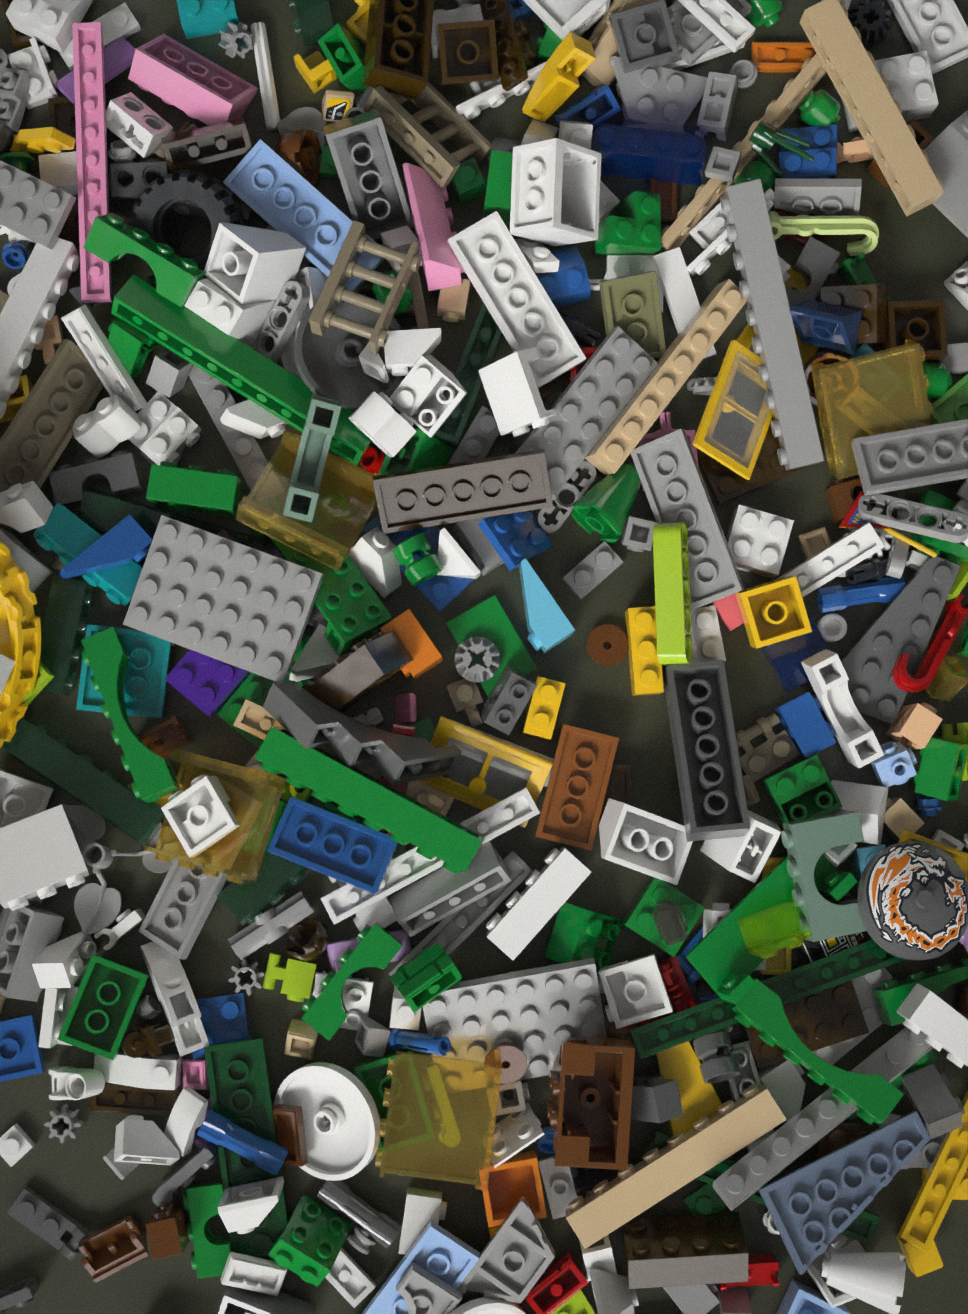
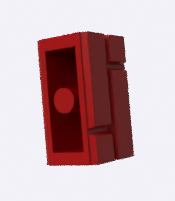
M567 1251L546 1268L525 1299L536 1314H551L589 1283L587 1273L571 1252Z

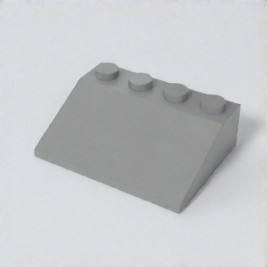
M967 110L938 135L924 151L928 155L929 165L933 173L937 174L943 183L944 192L932 204L968 238Z

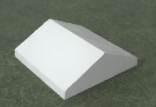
M832 780L831 784L843 807L827 815L846 811L859 812L864 841L861 842L881 845L888 788Z

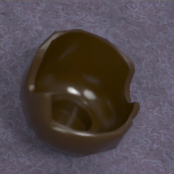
M309 918L311 924H297L288 938L286 953L297 960L310 962L317 959L326 950L329 941L328 928L325 923L317 919Z

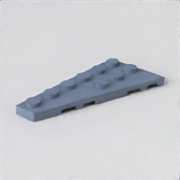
M912 1111L759 1189L800 1275L809 1268L808 1266L818 1255H821L828 1248V1245L840 1232H843L874 1199L873 1197L883 1187L888 1185L893 1179L892 1177L930 1140L917 1111Z

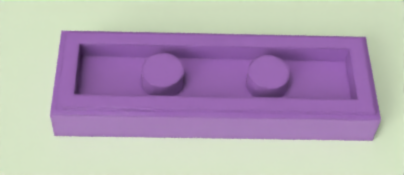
M122 36L104 48L105 84L132 65L136 49ZM73 70L58 80L56 84L58 89L75 105Z

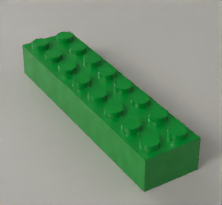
M271 726L255 756V759L261 761L259 767L274 775L276 773H283L287 776L285 781L300 789L302 787L312 789L311 795L325 803L328 801L338 803L337 809L351 817L360 815L365 818L364 824L376 831L385 829L391 832L390 838L404 846L409 843L417 846L416 852L430 860L434 857L444 861L442 866L455 874H458L460 871L465 873L470 868L485 840V837L358 768L347 766L341 759L319 747L305 749L282 727Z

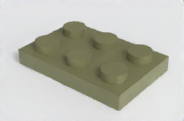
M656 271L599 281L606 337L614 327L619 326L653 359L661 357L666 352Z

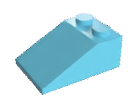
M525 558L520 563L519 571L527 629L530 633L527 639L536 652L541 649L543 654H545L570 637L575 629Z

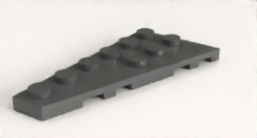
M930 556L908 581L909 583L898 596H895L886 610L876 618L841 660L849 678L848 689L858 711L894 725L908 691H903L895 685L892 678L893 666L900 655L907 653L910 656L906 670L909 676L914 677L958 574L960 565L937 556Z

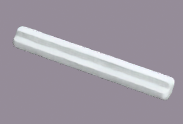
M252 23L250 27L251 33L254 34L252 40L265 124L268 131L278 130L277 122L280 121L267 31L265 23Z

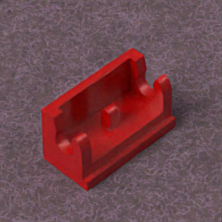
M773 1253L748 1255V1282L718 1283L717 1287L719 1290L764 1285L778 1287L779 1280H777L776 1271H779L778 1261Z

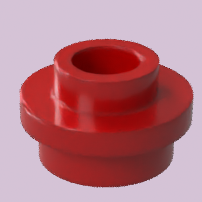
M368 448L360 460V465L367 474L376 475L381 469L386 454L380 448Z

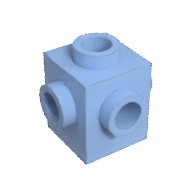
M900 741L887 742L881 745L884 756L870 762L876 778L883 787L903 784L910 777L917 775L913 766L917 763L914 753L910 747L906 749Z

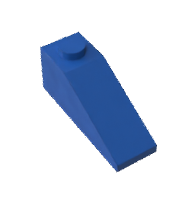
M129 514L64 566L60 576L66 579L128 565L133 560L138 563L147 556L148 547L153 540Z

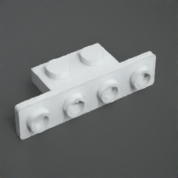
M546 62L528 70V78L509 91H505L502 88L500 76L499 80L495 82L470 83L476 96L456 106L458 115L461 114L466 120H471L477 117L482 110L490 106L491 108L500 106L505 102L506 98L514 94L519 96L526 93L534 85Z
M771 188L764 193L768 211L774 205L772 201L775 199L774 191ZM721 203L689 232L690 236L704 249L686 268L691 277L696 274H703L710 267V260L717 254H724L732 245L727 235V225H730L728 213L723 214Z

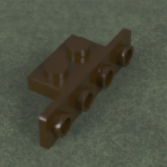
M483 0L481 5L485 20H495L498 72L502 88L505 91H509L528 78V70L538 66L535 57L537 56V50L530 38L532 31L524 18L520 19L511 11L509 0Z

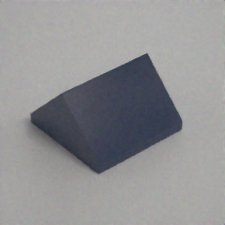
M812 299L791 306L790 313L801 343L854 355L862 310Z

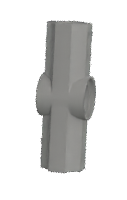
M300 891L285 900L278 907L274 906L255 918L252 924L229 938L228 941L235 954L242 960L266 943L269 945L290 931V927L315 912L305 894Z

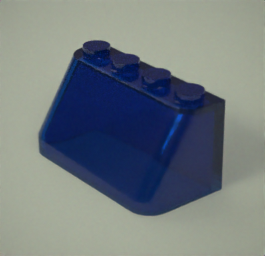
M608 118L599 124L594 131L591 150L601 153V175L646 180L655 179V181L701 186L708 137L706 132L699 127Z

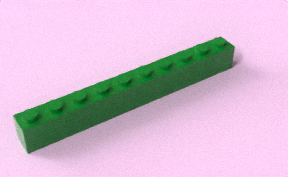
M132 275L115 295L111 314L303 433L311 397L314 393L296 374L288 372L277 365L272 359L256 352L247 343L227 335L185 306L180 307L158 294L156 288L149 282L141 280L135 275ZM341 408L329 450L357 466L371 445L372 440L348 419L353 412L349 409Z

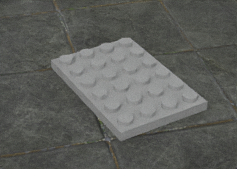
M161 515L123 625L273 681L286 682L325 574Z
M594 958L456 982L423 1006L428 1034L446 1036L450 1039L451 1047L449 1053L446 1052V1056L432 1054L434 1065L438 1064L447 1093L486 1087L487 1083L495 1082L485 1073L484 1061L486 1055L497 1046L512 1045L523 1051L527 1057L528 1064L526 1073L521 1077V1080L549 1075L554 1061L559 1054L560 1046L564 1041L572 1038L584 1039V1037L607 1038Z

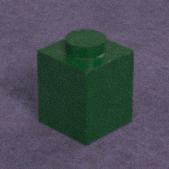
M472 158L461 163L450 181L460 206L485 195L486 182L475 159Z

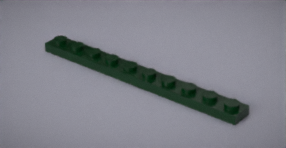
M870 940L761 981V983L781 998L782 1005L784 1006L906 959L886 952L874 940ZM718 997L630 1030L639 1058L643 1059L738 1023L739 1021L734 1017L736 1012L732 1010L735 1004Z

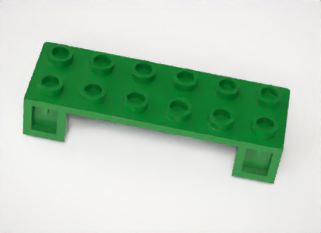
M286 491L252 507L247 527L261 547L272 542L284 560L325 574L314 603L328 621L324 637L338 657L349 653L355 639L389 622L392 616L316 509L312 522L283 515L288 492Z
M788 854L686 954L688 961L724 1001L737 1004L756 984L750 977V974L797 928L799 913L798 907L795 906L792 899L794 885L793 879L787 871ZM824 854L820 856L815 865V885L820 895L826 900L839 901L858 882L851 873L837 871Z

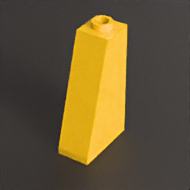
M689 1041L655 1054L659 1075H663L664 1079H674L677 1081L683 1115L668 1120L672 1135L679 1132L685 1134L693 1129L692 1124L701 1117L707 1116L710 1118L718 1113L717 1108L722 1103L713 1086L704 1083L699 1067L701 1064Z

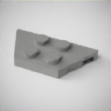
M612 56L609 59L610 67L614 68L617 84L615 86L618 96L622 100L621 108L624 119L627 121L678 131L704 95L707 77L664 67L653 69L646 67L624 74L620 57Z
M523 1196L520 1198L480 1253V1259L458 1286L457 1290L459 1292L466 1293V1290L484 1293V1297L494 1299L500 1297L506 1301L522 1303L555 1257V1250L526 1198Z

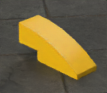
M571 31L538 75L522 108L524 114L545 123L580 86L578 77L596 59L591 42Z

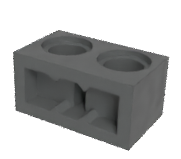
M148 159L146 162L135 163L131 160H122L118 164H110L112 198L117 207L134 206V203L140 202L139 194L143 189L150 187L149 183L152 178L172 174V172L170 173L167 161ZM125 179H134L131 185L122 186Z

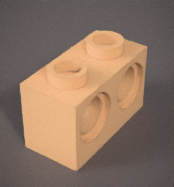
M927 703L906 705L902 707L894 725L891 724L886 735L895 741H900L905 748L910 747L911 750L924 749L943 719L937 716V710Z

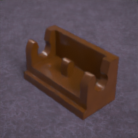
M177 716L139 735L143 743L163 759L193 743L183 721Z
M132 1215L78 1242V1247L85 1256L81 1259V1262L93 1277L95 1283L149 1255L146 1233Z

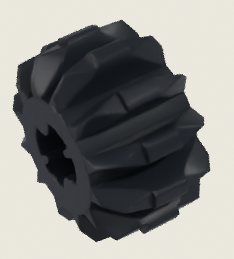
M859 0L857 5H851L848 10V19L852 26L859 30L864 47L868 42L874 47L878 44L879 40H885L888 30L892 27V21L889 20L891 10H883L884 2L878 5L875 4V0H869L868 3L865 0Z

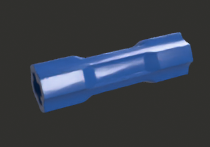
M902 575L900 579L887 577L873 583L848 587L837 585L817 589L816 596L818 607L821 613L843 610L852 605L871 602H891L905 588L906 582Z
M212 1110L208 1112L197 1133L202 1138L216 1145H222L253 1161L256 1166L274 1175H277L288 1154L287 1149L246 1131Z

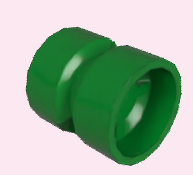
M424 533L404 541L392 550L400 566H406L404 573L412 586L425 582L444 569L437 555L430 553L432 546ZM418 555L419 559L415 561L413 557Z

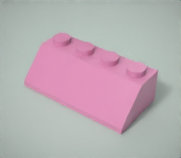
M165 34L136 48L128 77L129 80L136 83L142 90L152 92L160 97L163 102L176 106L183 110L187 116L198 119L208 126L242 117L258 90L256 86Z
M404 163L402 166L406 193L416 238L419 241L428 291L461 285V273L465 271L447 243L448 239L456 235L457 232H451L450 225H454L451 207L446 208L444 203L448 201L446 186L442 188L423 168L410 163Z

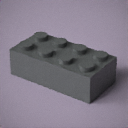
M375 109L324 126L323 130L352 219L363 223L366 234L373 240L382 238L381 233L406 225L409 228L414 227L378 110Z

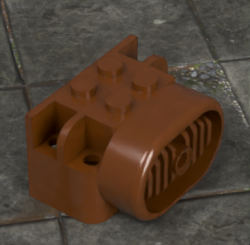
M601 1037L572 1038L564 1041L560 1046L559 1054L554 1061L552 1070L549 1072V1088H551L550 1100L547 1101V1118H549L553 1131L555 1166L627 1170L635 1047L629 1039Z

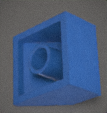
M577 246L550 251L559 260L558 272L535 273L555 308L589 300L591 287L585 263Z

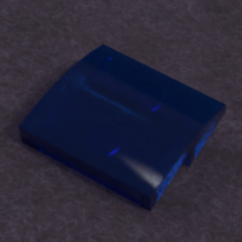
M808 615L812 632L761 647L769 664L773 666L784 691H789L809 681L801 664L802 661L825 649L830 650L810 615Z

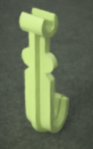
M768 211L774 240L783 234H799L801 236H810L812 234H866L867 236L863 240L847 244V252L850 256H858L861 252L865 255L874 250L878 244L879 229L875 221L869 217L860 215H797L780 217L777 212Z

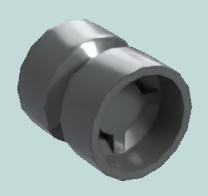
M729 1032L711 1033L693 1041L696 1056L699 1060L703 1061L699 1067L705 1084L723 1082L741 1074L736 1056L731 1055L734 1048Z

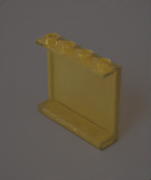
M907 339L905 340V345L830 365H825L822 362L811 365L829 473L836 479L840 480L859 474L851 446L854 438L932 425L930 417H933V407L927 398L926 391L929 389V380L923 371L922 362L925 361V353L919 343Z
M285 430L281 444L248 497L244 496L239 503L236 520L340 571L377 506L373 476L378 475L369 473L328 451L312 522L284 516V504L301 436Z
M174 749L171 760L181 763L177 775V781L181 790L185 791L192 786L191 781L200 775L217 776L231 800L227 804L240 826L196 857L189 858L165 816L156 848L145 846L144 850L154 852V859L171 863L172 858L179 860L178 866L195 870L196 865L203 867L201 873L219 877L220 872L227 874L226 880L234 883L243 884L244 879L256 882L286 779L263 771Z
M396 1051L395 1059L389 1058L387 1076L392 1077L391 1089L385 1088L383 1106L388 1107L387 1119L381 1118L379 1137L385 1138L383 1149L377 1148L375 1167H381L379 1177H384L385 1173L473 1184L475 1189L487 1190L502 1064Z

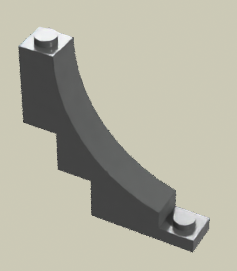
M296 681L273 683L263 705V708L305 749L328 746L347 766L371 764L392 785L449 775L462 752L455 745L435 748L425 738L399 735L359 722L315 698Z

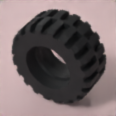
M182 171L157 178L150 183L149 188L142 190L139 194L140 202L134 203L132 212L136 213V217L130 220V227L139 228L147 232L150 239L170 246L174 250L173 253L181 258L185 257L195 261L198 264V268L204 271L219 223L225 222L245 226V219H240L239 211L242 208L239 202L235 203L232 196L234 193L229 188L224 189L221 186L222 182L215 177L209 178L206 173ZM189 200L195 202L206 212L212 228L211 240L208 247L199 254L188 255L181 252L172 244L166 231L167 213L170 207L178 201Z

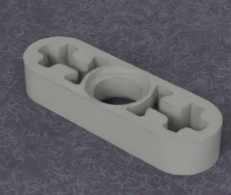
M582 461L576 469L583 471L586 468L589 470L588 476L590 479L584 478L578 486L583 489L581 492H579L576 486L566 482L556 496L552 495V502L559 509L567 511L564 515L561 511L558 512L555 518L556 525L551 523L549 526H546L544 524L546 519L543 517L545 514L550 516L555 510L554 506L542 508L539 512L537 522L544 532L554 533L558 531L574 510L571 509L573 504L593 484L596 478V469L590 462ZM576 470L568 479L571 480L573 484L577 480L579 475L578 472H576ZM567 489L574 493L575 500L573 503L565 505L560 502L559 493L562 490Z
M899 509L896 519L906 518L908 516L907 511ZM894 528V530L911 538L912 532ZM895 536L891 540L885 575L900 579L905 568L909 544Z

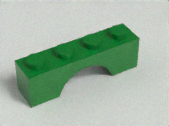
M108 213L95 217L83 248L107 263L121 259L126 253L141 257L150 265L154 272L157 286L156 292L178 306L183 307L196 284L204 278L206 272L198 268V264L195 261L185 257L181 258L173 253L174 250L170 246L150 239L147 232L128 226L119 215Z
M377 922L372 927L366 924L356 937L361 942L354 951L350 948L345 951L338 961L342 966L337 973L334 974L330 971L320 984L324 988L317 998L311 995L301 1008L305 1011L301 1019L328 1041L349 1015L343 1001V987L347 978L353 972L365 967L385 969L403 946L400 940Z

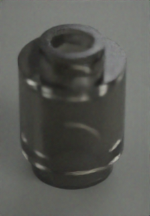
M666 899L656 903V909L651 911L660 938L664 939L666 945H673L688 938L686 932L688 931V926L679 902L672 903L671 899Z

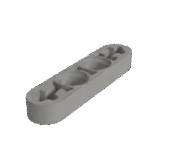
M296 281L285 283L252 346L253 350L264 357L272 359L275 363L279 360L309 302L310 291L305 284ZM294 290H296V294L298 295L297 299H295V296L293 295ZM285 312L287 322L281 328L278 324V317L281 313ZM269 337H272L274 347L272 351L267 352L265 343Z
M883 494L863 495L859 499V516L867 522L870 521L871 523L953 543L964 542L968 539V517L962 513ZM871 503L876 504L872 511L867 510ZM888 506L887 514L883 515L884 507ZM895 509H904L907 511L908 516L904 519H896L891 513ZM929 515L933 516L937 522L933 526H924L920 519ZM942 519L946 520V524H944V529H940ZM956 524L962 525V528H960L959 532L953 531V527H955Z

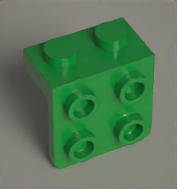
M926 490L922 495L920 503L951 511L958 502L933 490ZM927 515L922 517L920 522L924 526H933L937 520L933 516ZM911 533V539L937 552V556L957 565H960V561L968 562V547L960 543Z
M302 1196L283 1233L273 1244L267 1256L275 1260L279 1266L288 1268L299 1275L303 1281L312 1283L317 1287L331 1271L351 1229V1224L309 1196Z

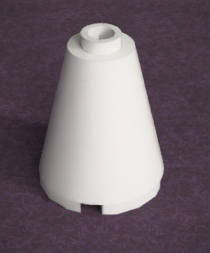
M900 1252L830 1253L829 1259L823 1258L821 1276L826 1277V1284L890 1314H898L901 1306L896 1305L897 1296H903L906 1262L903 1260L906 1254Z

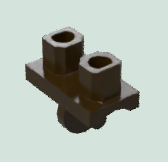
M161 1022L154 1025L145 1023L134 1025L135 1032H130L124 1037L122 1050L127 1056L132 1058L141 1057L144 1054L152 1057L162 1054L160 1047L174 1041L169 1025H163Z

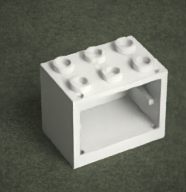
M558 138L513 147L510 234L551 246L598 240L601 153Z
M62 804L0 828V904L5 909L18 910L29 905L28 900L38 896L42 900L57 894L56 888L67 884L68 888H72L85 882L84 877L88 876L89 873Z

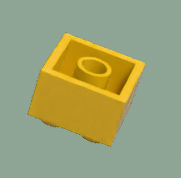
M786 576L735 593L751 647L757 649L812 632L796 576Z

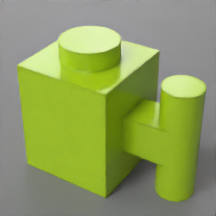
M270 953L263 988L274 990L275 981L279 979L283 980L281 993L287 994L288 1000L304 1002V998L309 999L313 992L315 973L317 972L319 961L304 962L290 956L287 966L281 967L279 966L281 955Z

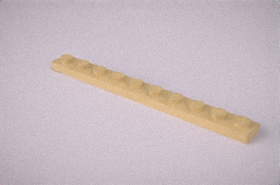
M817 53L813 58L809 57L804 62L801 72L795 79L792 78L787 82L781 96L777 100L774 99L770 102L765 115L760 121L762 120L766 124L768 122L779 129L799 106L804 97L815 87L826 73ZM758 120L751 125L748 135L743 141L737 142L732 148L733 151L741 152V160L733 183L744 166L757 155V153L751 150L753 143L749 141V137L760 121ZM713 178L706 184L703 183L697 189L695 198L690 204H686L680 209L674 223L671 226H666L661 232V253L680 247L690 235L689 232L723 196L726 187L731 186L733 183Z

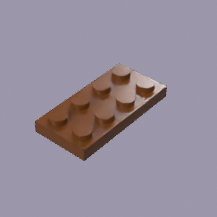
M566 724L562 725L535 837L592 851L619 738Z

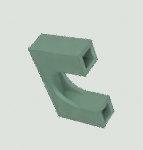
M312 394L284 504V516L308 522L313 520L332 436L335 434L341 410V401Z
M846 811L783 823L784 831L781 833L784 847L788 851L787 871L793 879L792 899L795 906L798 907L799 918L797 919V927L803 939L816 942L867 931L859 913L858 898L831 903L820 895L814 881L815 865L825 851L832 847L864 841L859 812Z

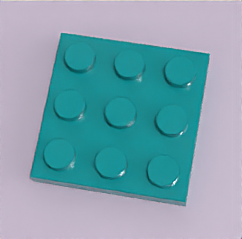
M87 624L85 638L111 627ZM116 628L121 633L131 658L124 684L125 706L128 715L164 719L168 682L165 678L170 670L171 643L139 630ZM83 658L76 709L103 712L100 704L104 701L102 694L95 690L91 681V676L94 673L91 665L87 666Z

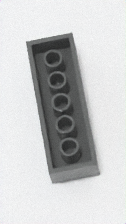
M724 660L667 665L663 680L687 842L745 836L750 829V822Z

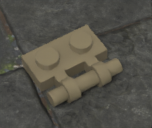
M775 713L766 718L762 716L756 720L755 725L745 731L739 730L735 733L737 747H741L745 753L739 757L741 770L744 775L750 774L753 783L800 754L786 730H782L776 735L772 731V727L780 723ZM763 734L766 741L753 748L750 740Z

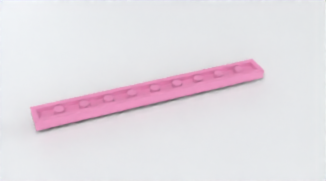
M101 22L72 23L81 300L83 303L112 302L111 262L107 263L83 248L95 217L109 213L103 26Z

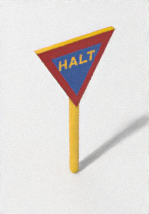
M862 491L840 524V528H859L867 523L858 513V502L861 496L864 495ZM871 504L869 507H867L868 511H872L873 509ZM871 523L874 529H881L932 557L937 556V552L888 526Z

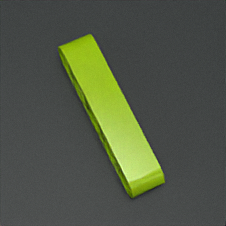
M684 522L655 524L653 527V557L658 660L661 665L688 664L692 660V628L687 526Z

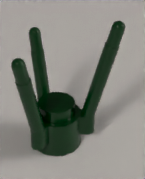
M761 120L749 137V141L753 143L751 150L757 153L779 178H783V173L763 150L764 148L770 150L775 142L810 162L815 160L812 155L784 139L807 148L811 146L810 142L780 130L768 122L766 124Z

